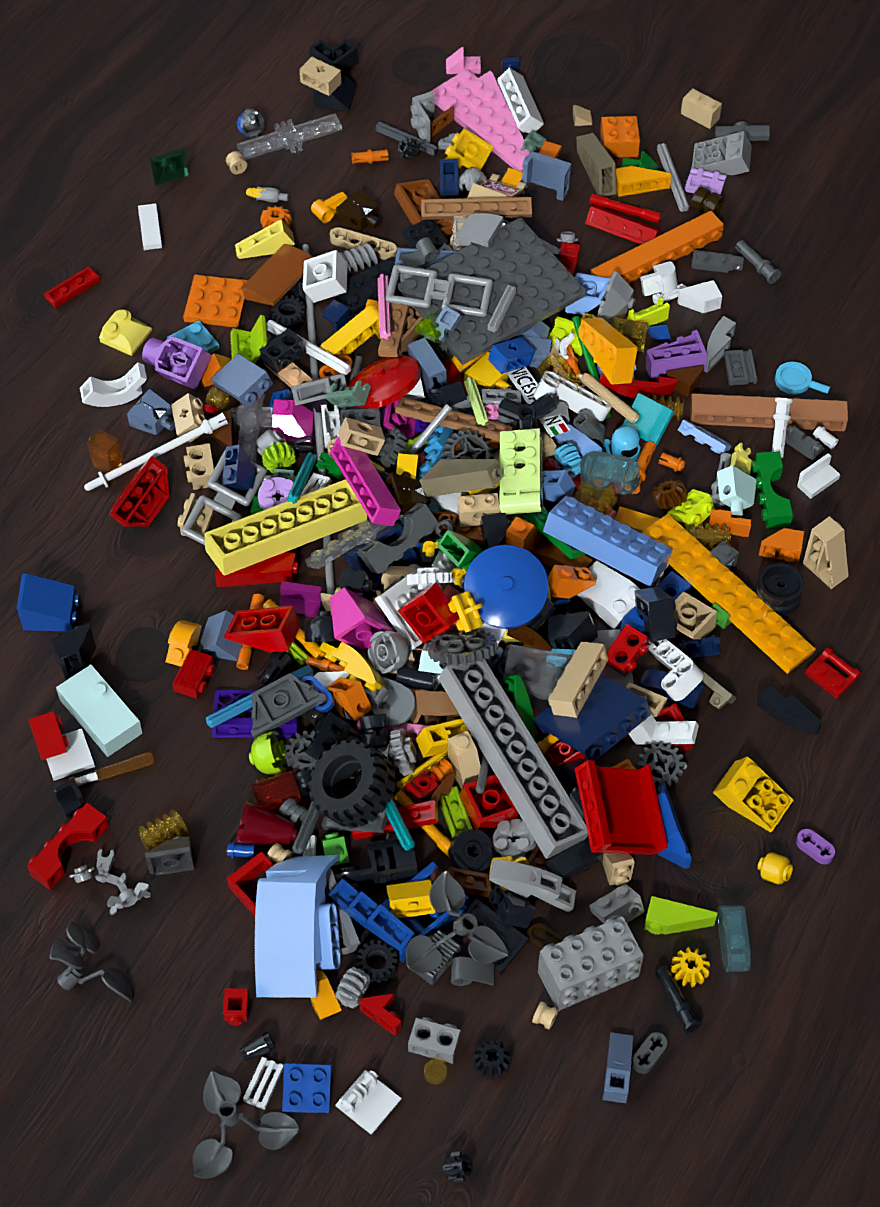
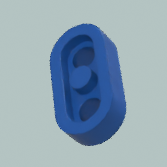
M305 676L300 680L310 686L313 685L315 691L326 696L327 703L315 707L318 711L328 712L333 708L335 704L334 696L315 677Z

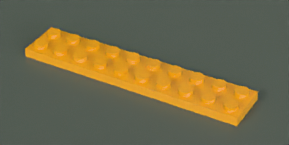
M670 514L665 515L642 531L649 538L664 543L667 547L673 549L668 563L713 605L716 603L730 615L729 620L787 674L814 653L815 648L731 570L722 565L707 548Z

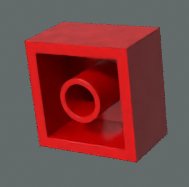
M437 583L432 584L410 598L398 610L423 644L449 629L460 618L457 612L453 613L450 611L448 603L451 601Z
M495 774L487 777L485 790L481 794L476 792L477 781L462 786L459 796L475 830L485 831L497 827L498 823L503 820L508 821L517 818L518 811Z

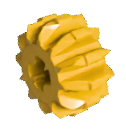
M688 947L685 953L680 950L677 953L678 957H673L672 963L674 965L671 971L676 973L675 980H683V986L690 982L693 988L696 982L702 984L704 978L709 976L707 969L710 968V962L705 961L706 954L698 955L699 949L691 952V949Z

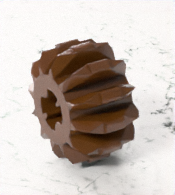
M666 480L654 488L653 498L660 509L668 511L671 508L675 509L677 506H682V503L687 501V489L681 480Z

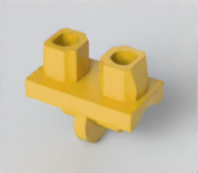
M469 591L451 597L452 601L448 603L451 612H457L460 620L456 623L459 631L469 632L483 626L478 609L483 608L482 603L476 605Z

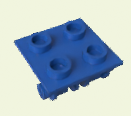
M284 1063L282 1112L329 1113L331 1065Z

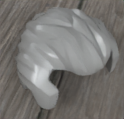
M474 167L469 168L459 177L458 186L463 191L462 185L464 184L470 192L473 183L481 185L487 181V178L480 170Z

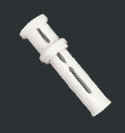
M775 398L777 404L776 413L773 415L775 430L772 452L780 451L781 458H784L787 422L791 419L789 411L793 400Z

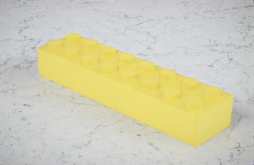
M345 479L300 496L296 504L287 501L204 533L205 550L225 576L367 520V514Z

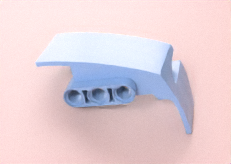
M340 855L297 856L289 858L269 868L266 871L267 878H260L258 880L255 915V978L257 997H317L316 970L339 968L341 955L337 909L334 903H325L324 889L326 887L327 870L336 861L340 860Z

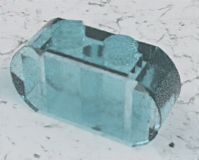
M591 451L585 454L580 461V479L586 487L626 495L632 493L638 487L639 465L633 458Z
M743 905L720 906L718 926L724 971H749L751 952L745 908Z

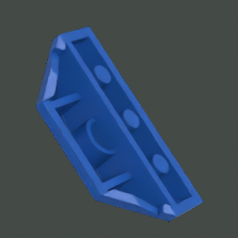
M662 782L657 788L656 794L668 848L659 852L658 855L687 869L690 867L692 858L666 783Z

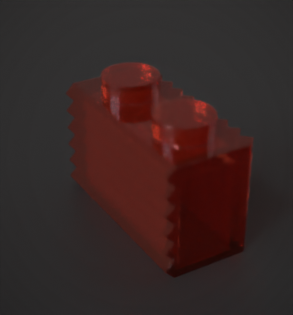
M280 771L274 777L268 779L260 778L250 785L256 804L269 811L279 809L290 797L295 798L298 802L301 800L300 790L292 771Z

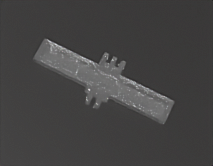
M336 114L296 126L289 119L287 120L288 126L284 121L280 122L281 128L276 123L274 124L276 132L237 143V149L243 155L244 160L282 148L290 149L291 153H296L295 147L298 151H302L301 145H303V142L341 131L342 125Z
M265 392L248 409H245L243 406H238V409H230L235 418L236 425L240 426L237 445L243 446L249 459L256 463L257 439L260 435V428L273 427V407H264Z
M371 520L353 525L350 529H346L344 533L338 534V540H332L327 543L325 548L312 552L311 556L305 559L308 567L320 569L356 545L367 544L377 538L376 533L387 527V525L373 524Z

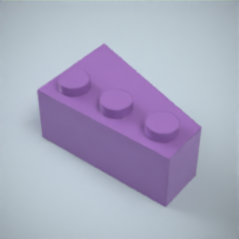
M697 330L692 331V335L685 338L680 336L673 343L668 344L666 342L646 352V370L650 380L665 377L667 370L703 365L704 372L706 371L707 352Z

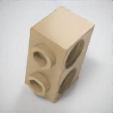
M210 444L186 447L187 455H184L185 467H190V471H186L188 483L192 482L193 490L208 488L207 482L214 471Z

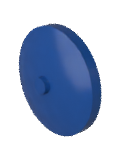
M499 545L483 551L472 561L465 575L464 592H470L476 605L482 603L483 608L478 609L482 622L495 628L513 629L529 623L541 612L547 599L549 585L543 565L532 553L513 545Z

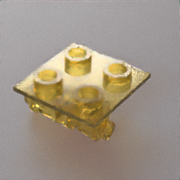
M582 481L573 497L578 502L591 506L596 511L608 516L617 501V497L614 496L615 489L613 486L605 487L602 491Z

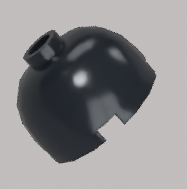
M318 611V616L311 617L307 621L304 632L305 642H315V640L321 642L339 641L334 638L331 611Z

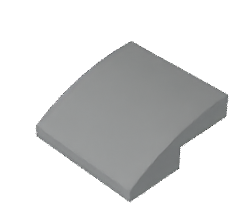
M487 213L470 214L455 237L454 242L466 246L476 243L488 247L501 227L503 217Z

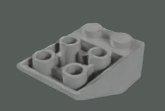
M745 131L696 143L694 145L692 168H704L705 171L709 172L718 171L724 175H737L749 172L752 145Z

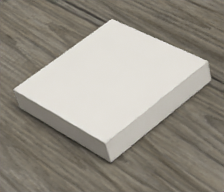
M82 729L64 734L70 746L66 748L67 753L47 759L54 781L95 767Z

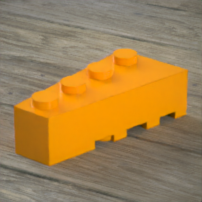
M603 318L581 319V325L578 329L579 338L611 384L632 383L638 347Z

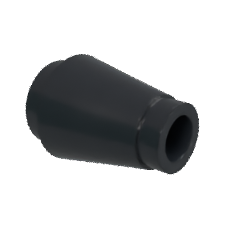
M267 1031L265 1033L260 1032L239 1049L246 1061L272 1053L271 1050L275 1049L276 1046Z

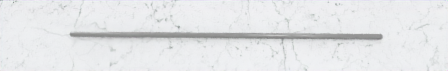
M302 245V251L310 255L309 245ZM305 293L309 342L316 345L313 301ZM310 355L311 379L316 380L319 379L318 359ZM314 409L317 462L318 460L325 462L319 458L321 452H324L322 412L317 413ZM318 468V474L326 476V468ZM330 534L323 537L327 594L334 595L335 586Z

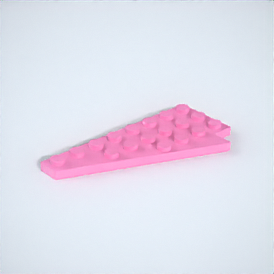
M466 69L432 90L434 103L445 112L453 106L454 120L494 146L492 151L513 169L524 172L522 163L530 152L527 149L521 151L524 139L491 71L478 78Z

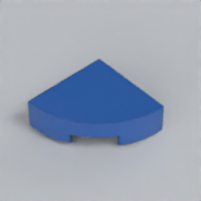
M667 325L648 327V333L652 338L654 337L662 343H670L671 338Z

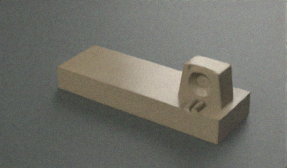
M699 668L704 676L702 682L714 691L709 700L713 706L720 710L728 702L732 704L736 700L732 693Z

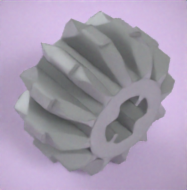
M352 967L347 970L337 988V1001L352 1009L358 1006L359 1001L364 997L369 988V975L359 968Z

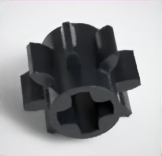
M405 137L399 143L398 150L402 153V158L413 160L414 157L419 155L420 145L416 144L417 139Z
M461 1151L451 1153V1157H446L443 1163L445 1176L448 1177V1180H454L455 1183L465 1182V1178L470 1177L473 1170L471 1159L468 1155H462Z

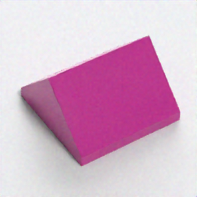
M399 399L386 405L383 433L385 434L387 429H398L406 436V442L409 439H414L416 419L395 413L396 406L400 401Z

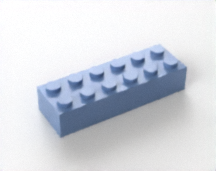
M567 495L549 512L543 532L648 586H651L666 569L673 551L664 543L657 542L649 538L648 535L640 533L630 526L614 520L611 516L604 515L593 507L586 506Z

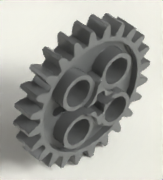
M477 629L469 632L459 630L454 632L450 630V633L443 632L442 636L436 635L435 638L431 639V642H428V656L434 662L439 661V664L447 663V666L451 664L458 666L462 663L464 666L467 663L475 664V661L483 662V658L490 659V656H494V652H497V640L495 635H491V632L485 633V630L479 632Z

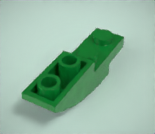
M520 675L502 678L504 692L535 741L532 707Z

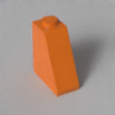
M518 517L513 520L506 531V545L521 547L530 553L542 538V535L533 524Z

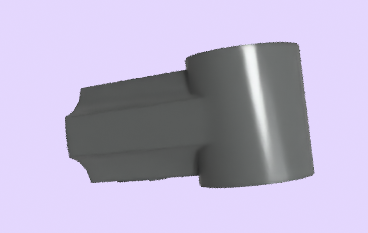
M585 412L579 413L574 419V426L602 448L604 446L606 427L601 423H596Z

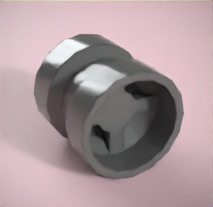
M293 797L288 798L279 810V814L283 818L290 819L295 827H299L303 823L308 809L305 806H300Z

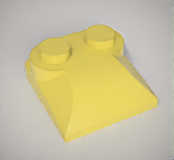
M121 309L114 312L106 322L99 338L101 343L132 356L151 333L152 328L131 317L129 311Z

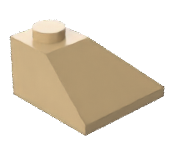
M685 592L675 600L674 618L677 622L678 631L692 639H702L715 628L716 610Z

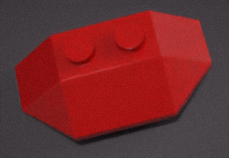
M150 456L115 500L109 515L124 527H148L169 498L167 467L155 457Z

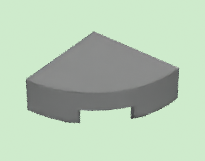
M456 133L449 134L444 139L442 138L438 143V149L447 150L450 144L453 146L452 140Z

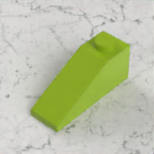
M651 896L644 929L653 934L666 935L715 925L717 912Z

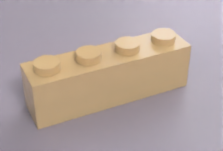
M581 642L569 664L566 665L563 675L558 679L554 691L549 695L548 701L553 715L577 718L608 661L604 644Z

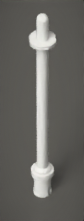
M223 413L209 420L205 419L200 427L104 475L101 471L98 472L100 477L85 484L84 488L90 491L102 484L107 488L108 481L144 464L150 456L157 457L203 433H209L210 435L213 433V430L228 424Z

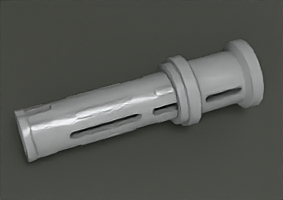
M722 453L720 455L718 471L730 467L731 454ZM716 477V481L711 486V498L714 507L722 508L726 504L720 501L718 479Z

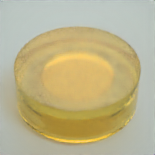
M438 1059L427 1062L424 1067L425 1079L435 1085L442 1083L447 1077L445 1063Z

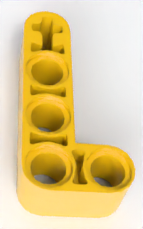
M375 305L365 308L322 343L320 348L335 357L340 355L348 356L372 335L375 334L381 339L378 308Z

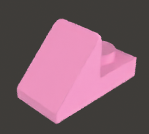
M463 47L446 59V74H459L466 69L473 74H481L480 57H464Z

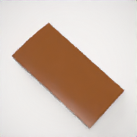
M429 179L398 183L394 192V196L412 225L423 221L421 216L422 199H441ZM434 219L445 237L454 232L456 227L454 219Z
M283 244L241 287L245 300L274 306L304 275V261L314 257L296 247Z

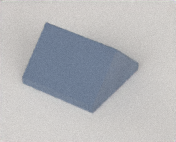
M226 610L208 617L198 648L200 653L216 658L238 660L242 644L227 640L224 637L234 617L233 614Z

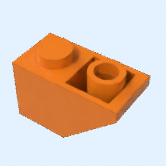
M783 528L761 541L758 556L782 559L788 562H799L804 531Z
M554 565L548 576L551 597L569 599L596 584L591 570L585 567Z

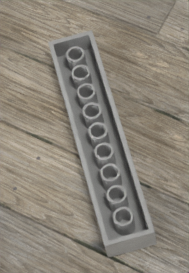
M483 658V662L475 661V664L467 663L466 666L463 663L455 666V664L446 666L439 678L440 683L545 858L557 855L585 840L588 836L586 824L485 659Z

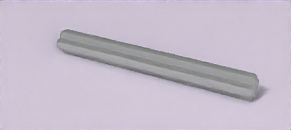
M665 143L658 144L657 152L665 172L672 175L670 186L679 210L687 212L689 210V203Z

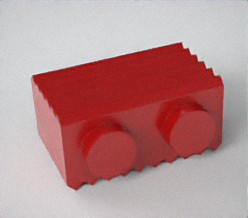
M190 649L173 681L174 692L198 699L200 693L203 694L206 690L207 679L209 676L212 677L215 672L216 666L214 665L213 657Z

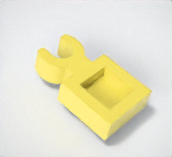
M739 443L734 448L735 452L732 454L730 466L733 465L750 475L752 460L748 458V455H750L751 449L748 447L746 450H743V443Z

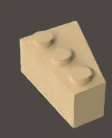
M829 516L811 530L803 564L831 589L848 577L844 529L840 523L834 521Z

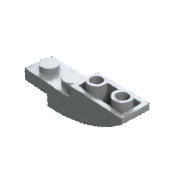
M502 860L492 861L490 881L525 898L533 895L568 913L573 910L576 890L562 884V877L526 864Z

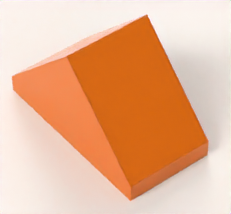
M213 353L201 378L204 387L214 384L211 379L232 360L231 358Z

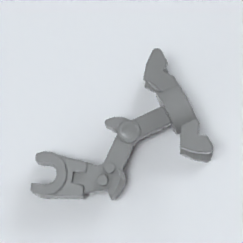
M102 849L98 851L96 867L99 875L95 876L96 880L102 883L108 882L117 885L121 892L119 897L111 896L108 899L107 905L111 907V915L117 913V909L134 905L142 897H151V893L146 891L149 888L148 884L138 883L135 889H127L125 873L121 877L109 874L115 861L113 850L110 851L108 857H103Z

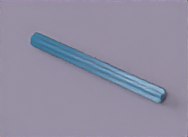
M306 665L291 674L300 681L305 676H313V669ZM252 694L207 716V725L210 728H214L252 708Z

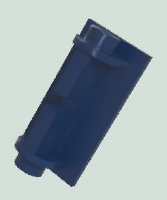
M714 635L702 639L675 642L676 647L690 659L720 655L718 647L720 639Z

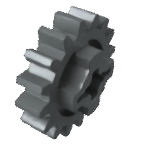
M395 428L387 429L384 434L385 442L378 456L372 455L370 460L383 468H389L391 463L395 464L398 453H403L405 451L403 447L407 445L405 442L407 438L404 436V433Z
M305 730L302 736L296 733V739L290 738V745H285L288 767L293 766V772L298 770H314L317 760L305 752L315 735V731L308 735Z
M660 741L657 747L654 743H651L652 749L645 747V755H639V759L643 762H638V767L643 768L646 766L648 759L653 755L652 762L648 763L651 766L652 775L661 776V778L653 776L654 784L660 785V783L665 782L670 788L672 780L676 783L679 782L677 775L683 776L681 768H685V763L679 762L683 759V754L677 755L679 749L676 747L672 750L671 743H668L666 747L663 746L662 741ZM658 759L662 764H665V772L663 768L661 769L658 766ZM676 765L674 772L670 775V768Z

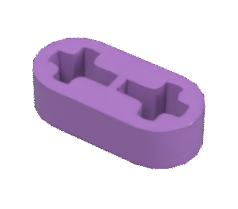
M803 829L799 832L796 844L800 850L820 864L832 862L835 855V849L832 844L810 829ZM807 837H809L811 839L810 842H803V838L806 839ZM821 851H828V855H821Z

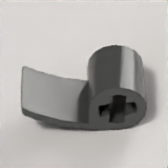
M426 237L417 242V251L400 255V259L405 266L418 268L437 259L439 252L431 239Z
M455 957L451 960L452 984L466 986L472 981H477L491 986L494 985L493 963L480 964L469 957Z

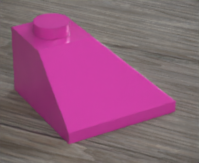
M274 399L273 431L275 429L278 430L285 437V442L288 445L289 439H301L312 436L314 412L303 405L295 406L294 400ZM312 439L301 442L299 445H312Z

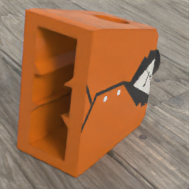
M339 677L326 687L334 696V706L343 718L354 720L356 725L358 720H360L359 717L366 716L365 714L372 708L360 681Z

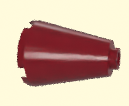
M245 801L235 843H279L289 845L290 841H295L298 828H294L293 822L251 801Z

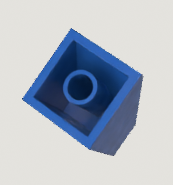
M22 574L17 611L23 630H72L78 620L76 606L80 605V594L76 593L75 586L30 574Z

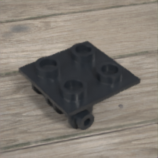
M434 219L423 220L401 231L411 249H417V242L426 237L431 239L437 250L444 243L450 246Z

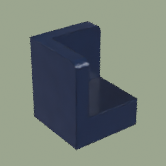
M333 300L322 312V317L333 323L335 333L348 323L350 313L349 307Z

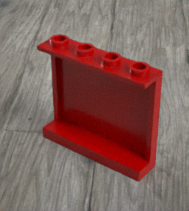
M587 760L575 768L591 852L656 855L668 848L651 766L649 764L641 769L596 767L595 761Z

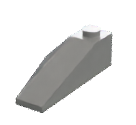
M614 271L606 288L604 301L601 300L598 315L595 317L603 318L613 327L627 315L629 309H633L635 304V298H633L634 290L618 272Z

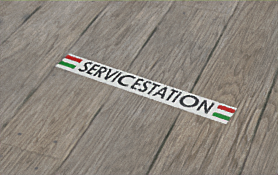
M523 367L508 372L509 378L518 391H521V395L527 404L536 401L534 393L538 383L528 369ZM560 415L539 419L550 437L570 431V428Z

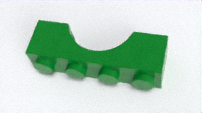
M780 451L756 453L755 461H752V472L756 473V489H759L758 503L763 508L761 510V519L765 521L766 529L790 527L793 518L790 499L779 496L771 487L773 482L781 478L783 465Z

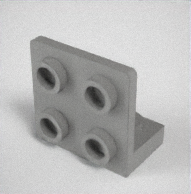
M432 91L413 97L411 106L412 127L416 128L420 139L429 143L430 123L434 120V94Z

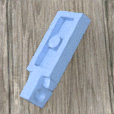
M683 420L678 428L685 436L691 434L695 436L694 440L701 444L707 443L711 446L710 449L716 453L729 452L731 448L730 443L687 420Z

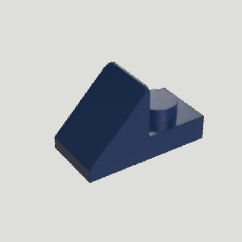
M440 159L441 197L459 196L458 159Z

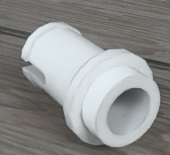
M819 426L813 433L815 440H820L829 449H833L839 439L827 432L825 427Z

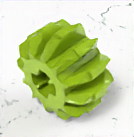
M287 442L271 444L270 447H266L265 451L262 452L263 465L271 473H274V469L286 470L291 468L292 464L296 462L295 452Z

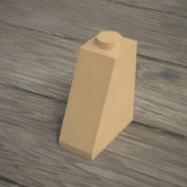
M468 731L448 739V762L456 772L455 779L461 789L463 785L477 781L480 771L477 748Z

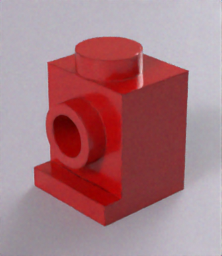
M424 771L412 782H408L405 785V792L415 804L430 801L433 793L439 786V780L434 774L428 775Z
M225 988L223 1017L224 1021H228L229 1025L239 1026L242 1025V1022H247L248 989Z

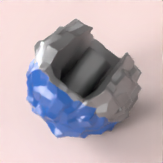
M247 109L238 117L237 128L246 137L254 138L264 130V118L257 110Z

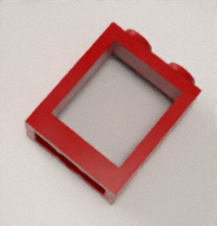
M262 852L227 878L229 889L254 916L256 915V905L241 888L260 873L266 872L274 866Z

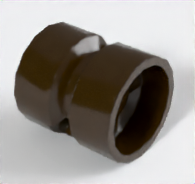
M700 186L692 198L691 207L700 212L704 210V213L712 211L717 216L722 209L725 198L717 193L712 194L711 190Z

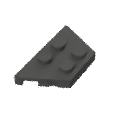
M290 673L252 693L253 730H251L254 740L258 736L270 732L327 701L326 696L312 689L307 683L299 681L297 677Z

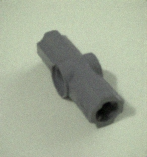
M741 121L734 126H715V138L745 131L749 141H767L770 137L769 125L749 126L747 122Z

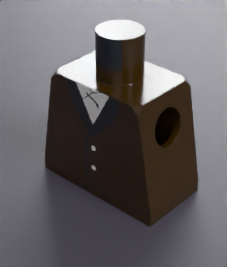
M360 188L336 207L337 220L359 231H363L369 225L378 228L381 224V219L378 218L377 204Z
M391 473L384 482L401 509L400 515L406 513L416 503L429 505L432 501V497H425L420 481Z

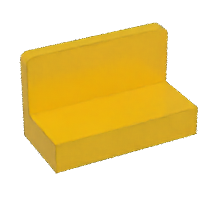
M424 880L388 885L387 893L390 912L396 918L436 913L429 899L432 886L431 881Z

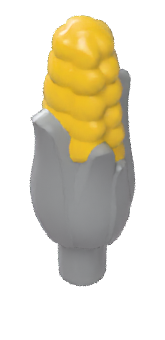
M258 186L257 188H248L246 190V194L256 198V200L275 203L279 202V200L288 201L289 194L280 193L275 188Z

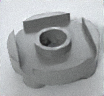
M522 819L499 822L493 834L495 850L502 857L513 856L515 860L519 857H525V853L529 852L530 849L532 852L537 844ZM513 837H519V838H520V839H516L515 842H512V841H511V839H512Z

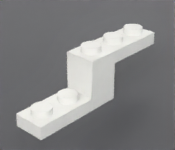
M651 714V716L633 729L629 735L635 744H659L660 741L663 744H695L699 725L696 721L656 722Z

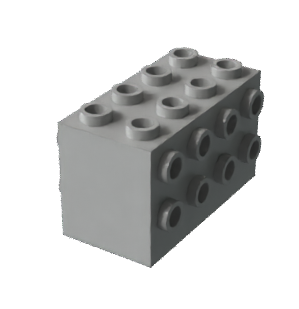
M623 916L617 919L613 917L606 920L603 925L598 927L591 926L585 929L583 933L577 936L569 935L558 944L554 945L551 943L544 946L540 951L538 974L555 1008H558V1011L639 977L643 953Z

